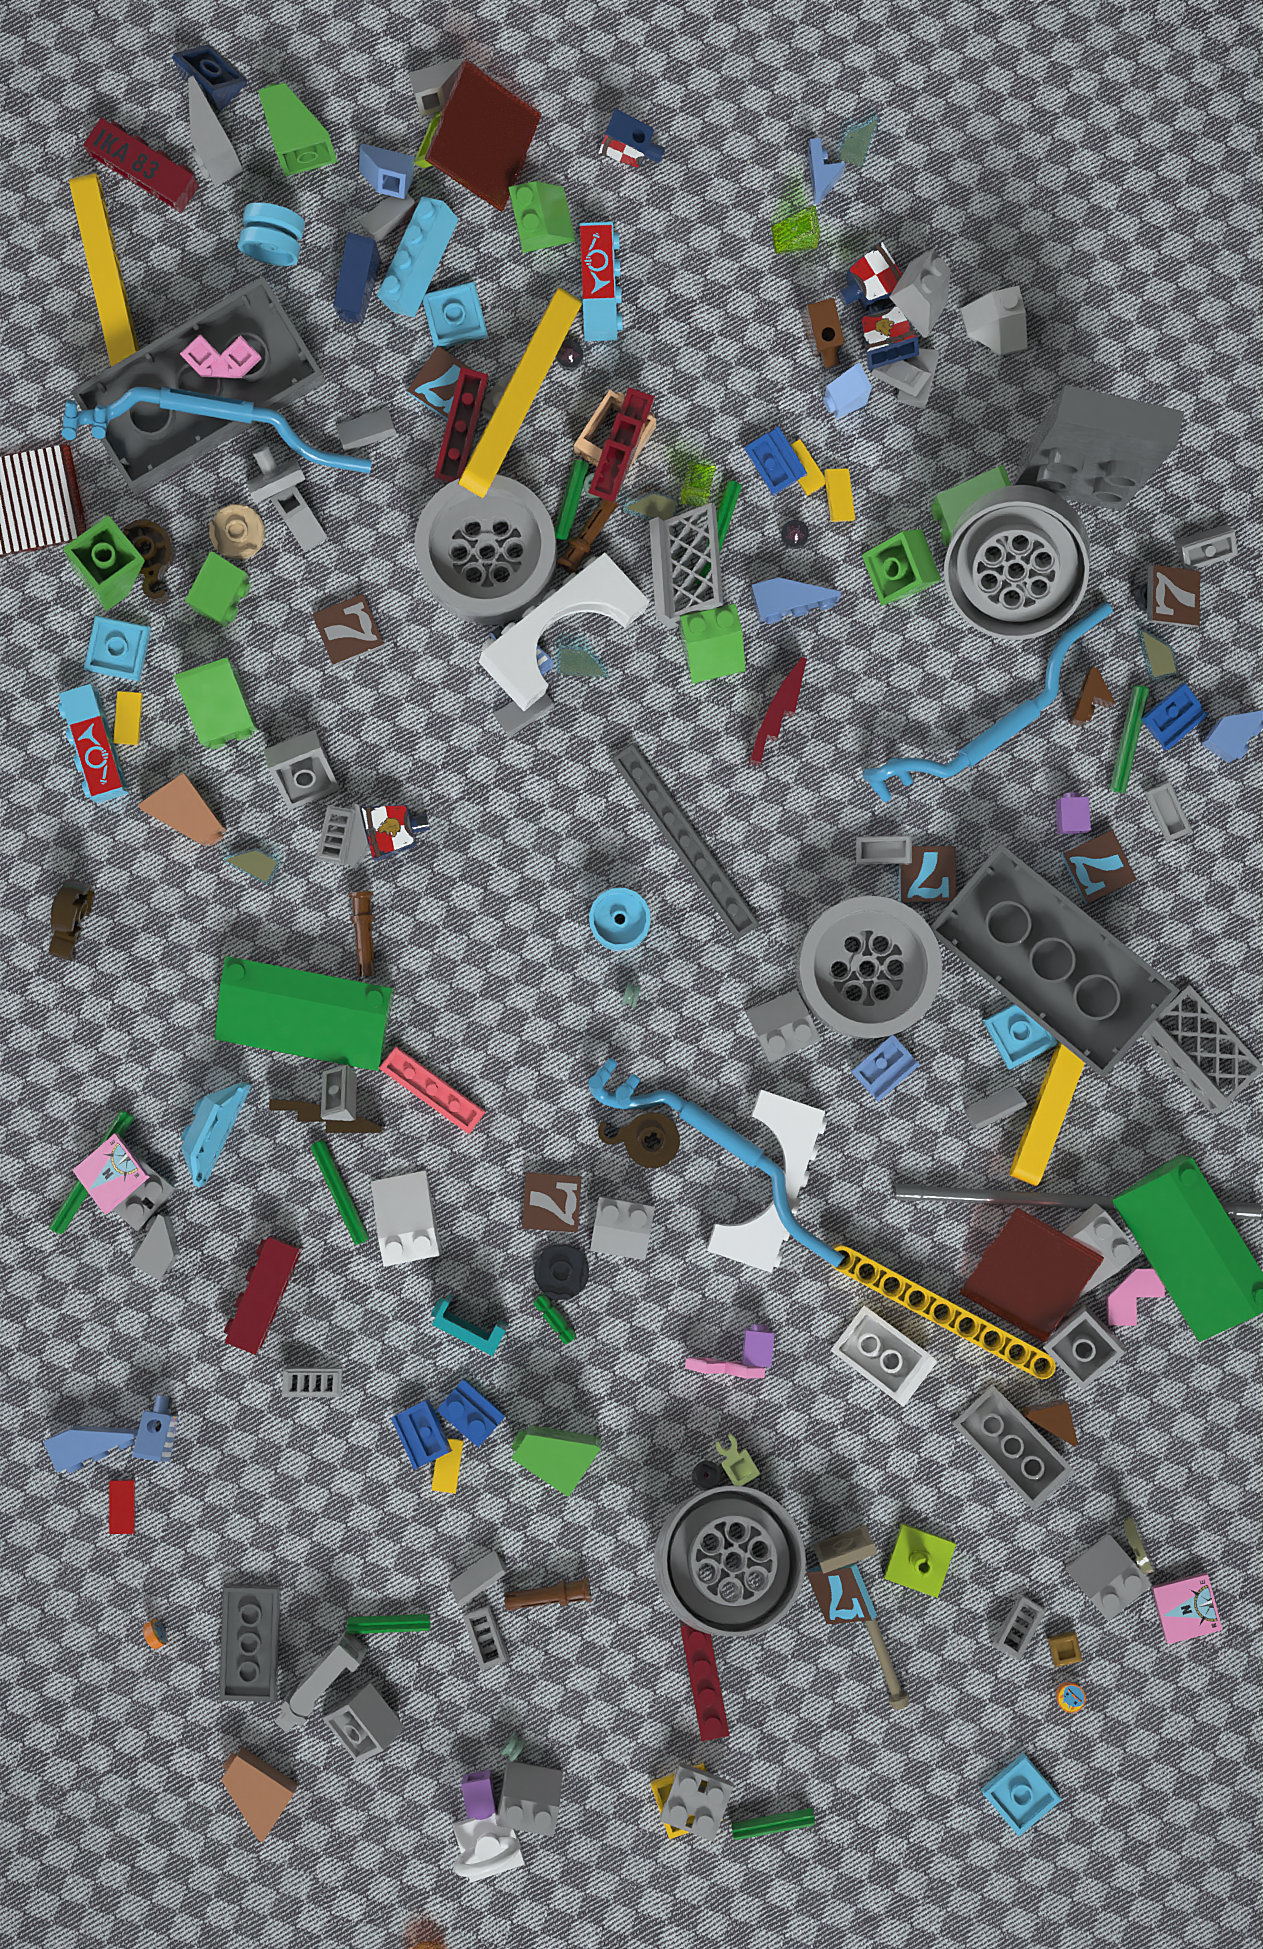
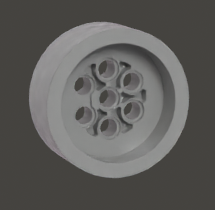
M496 475L483 499L458 485L459 479L440 489L430 499L419 518L414 546L417 564L429 592L439 605L461 620L480 625H498L522 617L524 612L534 605L536 607L549 591L555 577L558 555L555 532L550 515L541 500L529 488L511 478ZM501 524L509 528L503 535H498L494 532L496 526ZM472 525H477L481 528L480 532L474 536L467 534L466 531ZM512 548H520L523 551L519 558H511L508 555ZM458 549H464L467 551V555L464 559L457 560L453 558L454 552ZM484 549H493L495 555L490 559L482 558L481 553ZM473 572L482 575L481 580L477 583L467 581L468 576ZM499 572H507L510 575L509 579L503 583L497 582L495 576Z
M1028 485L1002 487L981 496L962 513L949 541L944 563V581L951 603L959 615L972 627L996 638L1023 640L1038 637L1054 630L1074 613L1087 588L1090 566V542L1086 527L1076 510L1067 501L1046 489ZM1017 535H1023L1029 541L1020 545L1014 542L1013 538ZM990 546L999 547L1001 553L991 555L986 549ZM1040 552H1047L1051 555V558L1047 561H1040L1036 555ZM1013 563H1020L1024 569L1020 572H1015L1009 566ZM990 573L995 575L997 580L990 583L985 581L983 576ZM1041 579L1047 585L1044 588H1036L1032 585V582ZM1009 590H1015L1020 596L1016 599H1011L1005 593Z
M860 896L842 901L831 907L810 926L798 949L795 969L796 981L806 1007L825 1027L851 1038H880L909 1028L927 1012L938 993L941 983L942 957L933 931L926 921L913 909L887 897ZM875 937H881L886 941L884 952H878L874 949L872 943ZM847 938H854L858 941L859 948L855 953L848 952L845 949L844 943ZM892 960L897 961L901 965V972L897 976L891 975L887 969L888 963ZM863 961L870 962L873 966V973L869 977L863 976L859 971V966ZM834 962H840L845 966L846 971L843 977L833 975L831 967ZM877 985H883L887 988L888 996L885 1000H878L875 997L874 990ZM849 986H856L859 989L860 997L857 1001H851L847 998L846 990Z
M743 1486L718 1487L686 1499L672 1511L664 1522L654 1550L656 1582L668 1607L680 1620L690 1627L712 1635L747 1636L773 1626L787 1614L795 1603L805 1576L806 1558L804 1544L798 1527L790 1514L770 1496ZM732 1523L738 1524L741 1528V1536L737 1540L733 1539L729 1534V1528ZM706 1534L712 1535L715 1539V1547L711 1551L703 1546V1538ZM756 1541L760 1542L764 1547V1553L760 1558L755 1557L752 1553V1545ZM730 1552L734 1553L738 1558V1564L734 1569H730L725 1561L726 1556ZM704 1563L709 1565L712 1570V1575L707 1581L703 1580L699 1575V1568ZM752 1571H756L761 1578L760 1584L756 1588L752 1587L748 1581L749 1574ZM727 1582L733 1585L735 1591L730 1599H726L722 1594V1587Z

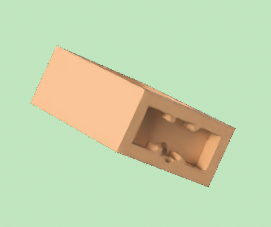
M611 390L608 391L574 444L575 454L596 467L603 450L590 443V441L612 408L620 412L626 396L621 392L616 394ZM653 412L650 413L630 467L656 429L657 419L654 418Z

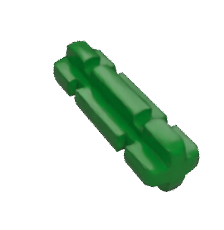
M541 1294L534 1300V1306L539 1312H543L542 1316L554 1332L560 1334L558 1337L564 1344H568L576 1338V1333L571 1326H567V1321L558 1309L550 1304L551 1300L548 1296Z

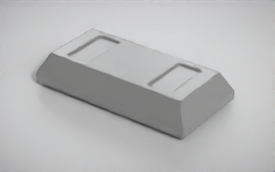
M901 360L875 368L871 375L916 397L930 378L931 373Z
M1171 781L1144 792L1166 843L1193 832Z
M912 835L856 837V865L912 863Z

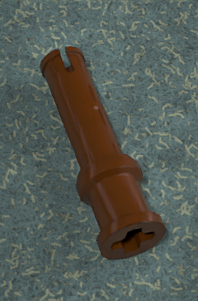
M602 498L578 536L569 540V547L562 557L557 558L556 563L561 569L569 574L578 573L577 568L585 556L588 557L591 554L592 549L590 546L618 507L616 501L614 503Z
M374 892L348 893L349 898H352L353 915L350 916V921H352L355 927L357 976L376 975L372 938V923L375 920V915L372 914L371 897L374 896Z
M583 1577L581 1581L566 1583L565 1580H561L554 1586L504 1593L507 1611L556 1603L568 1606V1603L592 1602L589 1577Z

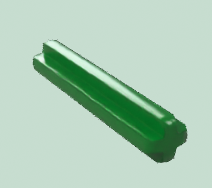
M583 460L573 461L554 529L555 538L559 540H568L570 537L589 464Z
M429 1614L349 1617L347 1620V1632L349 1634L429 1631L431 1628Z
M811 1808L733 1822L731 1824L734 1840L810 1827L815 1825L814 1811Z

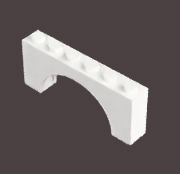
M606 553L602 554L599 558L595 556L590 558L584 564L583 571L578 575L575 572L569 575L562 583L563 587L558 591L552 589L544 596L542 604L537 608L534 605L524 612L521 621L517 624L512 622L507 625L501 632L502 636L496 641L490 639L481 648L482 653L479 663L523 711L539 700L545 694L548 687L538 668L536 648L540 636L551 624L570 614L593 612L608 616L626 628L645 612L650 601Z
M759 1090L751 1116L766 1124L780 1144L784 1162L783 1172L786 1177L787 1200L792 1213L796 1214L801 1202V1198L797 1197L800 1186L805 1188L810 1172L806 1168L809 1160L814 1161L819 1145L815 1144L818 1133H824L828 1118L824 1117L825 1111ZM773 1199L771 1204L762 1213L746 1222L738 1224L715 1222L706 1249L709 1252L772 1273L773 1267H779L783 1252L779 1251L782 1240L787 1241L790 1233L778 1217Z

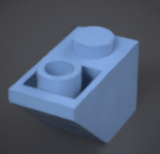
M361 143L359 171L378 193L404 199L413 182L415 157Z
M1263 710L1221 718L1214 724L1201 745L1227 763L1236 758L1240 760L1250 747L1247 745V742L1251 736L1256 737L1263 729Z

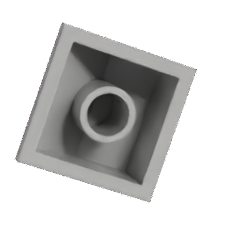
M934 249L909 263L889 297L924 338L928 337L948 302L951 270Z
M316 730L264 749L268 769L289 810L341 790Z
M797 990L745 1012L767 1063L821 1041L813 1020Z
M600 1195L590 1251L645 1260L655 1205Z
M1086 1304L1082 1305L1066 1319L1043 1346L1047 1353L1082 1390L1125 1354L1124 1344Z
M1109 1533L1065 1568L1107 1621H1110L1152 1586L1141 1570Z
M371 1683L354 1691L322 1718L356 1763L384 1751L406 1728L400 1721L399 1715L388 1706L381 1692Z
M507 1759L495 1815L497 1826L554 1837L560 1808L563 1771L518 1761L510 1762Z

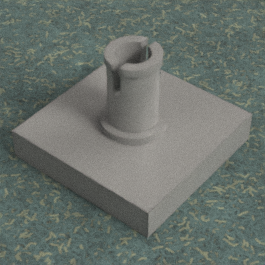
M269 446L262 447L252 453L263 473L247 481L254 503L305 480V476L296 458L278 467Z

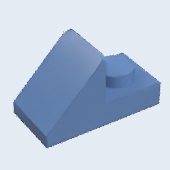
M814 138L809 141L808 159L814 204H819L844 174L846 163L828 164L827 148H822L821 138Z

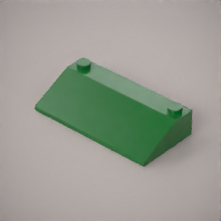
M226 956L220 982L215 1040L379 1071L395 989Z
M1179 1154L1111 1199V1202L1197 1341L1201 1342L1263 1312V1272L1192 1157Z

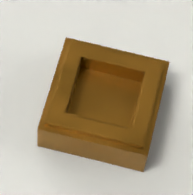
M1074 1630L1047 1636L1055 1667L1083 1661L1077 1634Z

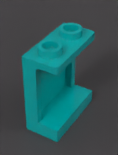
M449 1293L445 1299L441 1297L431 1312V1316L435 1318L431 1325L493 1356L509 1324L499 1319L491 1334L448 1311L454 1298L453 1295Z

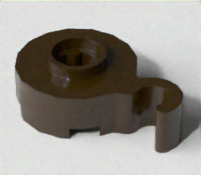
M148 519L135 520L125 525L123 534L139 554L140 551L144 550L143 545L148 544L151 548L149 553L145 555L143 553L140 554L144 559V563L137 577L144 579L142 590L151 601L157 604L166 603L170 600V596L164 590H160L157 593H153L156 585L163 582L164 574L173 565L176 555L175 544L170 534L159 524Z
M70 878L65 881L57 892L51 907L50 925L54 935L49 946L50 955L70 962L76 958L77 953L73 952V949L84 929L79 927L85 916H90L94 903L95 892L91 891L93 885Z
M647 1112L637 1116L628 1126L621 1127L618 1134L613 1138L605 1135L604 1129L607 1126L605 1121H602L598 1127V1135L603 1143L614 1145L620 1141L624 1142L629 1157L636 1164L645 1168H659L667 1165L676 1156L680 1147V1134L677 1126L669 1117L658 1112ZM651 1132L657 1133L656 1138H660V1144H655L653 1148L647 1147L648 1143L644 1142L645 1136H650Z

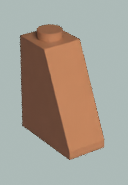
M182 773L138 804L142 811L203 846L207 844L212 846L218 843L223 838L222 834L227 831L194 782L185 773Z
M241 1747L238 1754L231 1753L222 1768L226 1772L221 1781L257 1839L263 1843L294 1795L298 1783Z

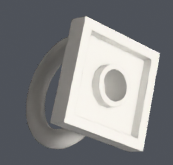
M496 1813L487 1819L476 1820L473 1817L453 1825L461 1855L454 1862V1871L459 1876L469 1877L470 1882L525 1865V1858L516 1830L497 1826L495 1820Z

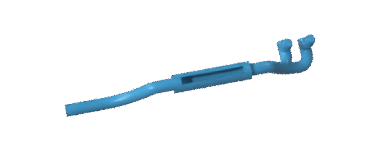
M162 386L161 390L148 387L129 389L115 402L107 406L97 405L92 410L77 411V403L74 400H67L65 403L62 436L67 440H73L76 437L78 426L93 424V437L97 439L104 438L110 420L122 415L137 402L144 401L160 404V408L250 424L252 420L270 423L289 447L311 462L369 474L371 471L372 460L318 450L304 442L290 427L282 414L272 409L256 407L254 402Z
M1103 602L1061 635L1051 652L1046 671L1045 689L1039 696L1032 701L1028 699L960 749L958 751L959 755L949 763L942 764L924 758H891L887 764L881 767L866 768L863 771V779L869 782L874 792H877L883 802H887L892 797L884 780L894 775L899 777L903 785L909 786L913 783V778L909 771L924 772L940 778H949L967 766L970 768L1037 719L1040 716V711L1054 701L1059 691L1060 670L1067 650L1080 636L1113 613L1110 604Z
M612 1058L608 1059L603 1067H600L596 1074L589 1079L588 1084L591 1094L602 1104L624 1110H636L667 1104L680 1113L679 1117L750 1167L754 1168L757 1166L767 1173L772 1179V1194L778 1217L790 1235L837 1268L844 1258L842 1254L807 1231L795 1219L787 1200L785 1174L777 1163L764 1155L765 1151L692 1100L687 1102L669 1090H659L649 1094L632 1096L635 1087L640 1082V1078L635 1074L630 1075L627 1081L618 1087L615 1094L607 1091L603 1086L617 1066V1062Z

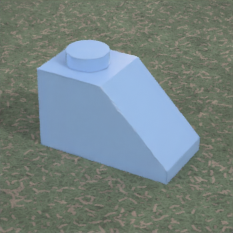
M858 363L851 367L826 388L823 401L828 412H833L836 419L867 404L872 386L861 364Z

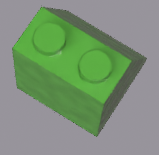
M272 83L265 86L264 89L258 90L274 148L285 177L338 162L329 133L286 83Z
M1004 465L998 466L935 496L932 502L933 505H931V512L934 520L940 522L943 530L940 531V535L945 547L949 545L958 519L975 500L993 490L1012 486Z
M109 515L63 547L72 570L105 611H108L129 595L144 563L143 557Z
M736 604L680 617L679 633L692 684L746 671L743 633Z
M228 657L174 675L200 744L204 747H210L211 750L218 749L226 745L225 741L234 738L237 741L245 740L253 736L252 732L258 731L239 670Z
M530 1425L526 1431L521 1429L513 1440L511 1449L514 1451L511 1459L569 1497L600 1451L602 1439L594 1435Z

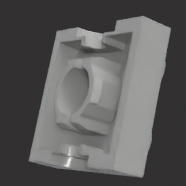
M134 1151L132 1153L150 1177L119 1203L113 1211L136 1231H140L177 1187L167 1178L156 1173L147 1164V1161ZM150 1200L155 1205L150 1209L144 1203Z
M679 1762L670 1794L660 1814V1821L714 1841L734 1787L733 1782ZM701 1780L708 1782L706 1788L700 1785ZM689 1814L695 1816L693 1824L686 1822Z

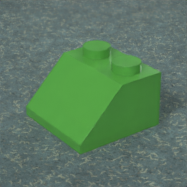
M538 181L509 187L510 200L522 253L576 241L564 187Z
M922 529L902 531L862 554L881 606L919 593L941 581Z
M210 551L185 602L197 614L226 628L228 622L232 623L238 613L237 605L241 597L245 598L251 587V583H249L251 579L246 572Z

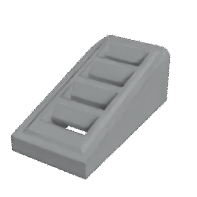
M328 805L316 860L346 866L356 810ZM333 814L348 817L347 822L332 820ZM331 826L343 827L345 832L330 831ZM329 836L342 838V844L329 842ZM327 847L340 849V853H328L326 849Z
M286 1366L283 1369L282 1397H341L343 1368ZM293 1375H298L297 1389L292 1388ZM305 1375H310L309 1389H304ZM316 1375H321V1390L316 1389ZM328 1375H333L332 1390H327Z
M1021 1594L998 1630L991 1645L1010 1658L1020 1660L1046 1609ZM1022 1607H1025L1035 1615L1031 1618L1020 1610ZM1019 1617L1029 1624L1028 1627L1025 1628L1015 1621L1016 1618ZM1013 1627L1023 1635L1019 1638L1011 1633L1010 1629ZM1008 1638L1016 1643L1015 1648L1005 1643V1639Z
M490 1605L462 1615L481 1671L510 1661L506 1645ZM486 1616L487 1622L477 1626L473 1625L472 1621ZM490 1627L491 1633L478 1637V1631ZM494 1639L495 1644L482 1648V1642ZM494 1650L498 1651L499 1655L489 1659L486 1658L485 1654Z

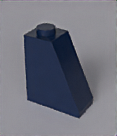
M348 232L333 307L337 316L342 321L347 323H355V321L363 323L382 260L374 239Z

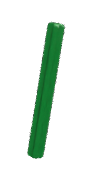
M121 1110L98 1147L114 1133L123 1138L133 1122L134 1116L125 1110ZM77 1179L49 1225V1229L57 1234L65 1232L88 1194V1191L79 1179Z

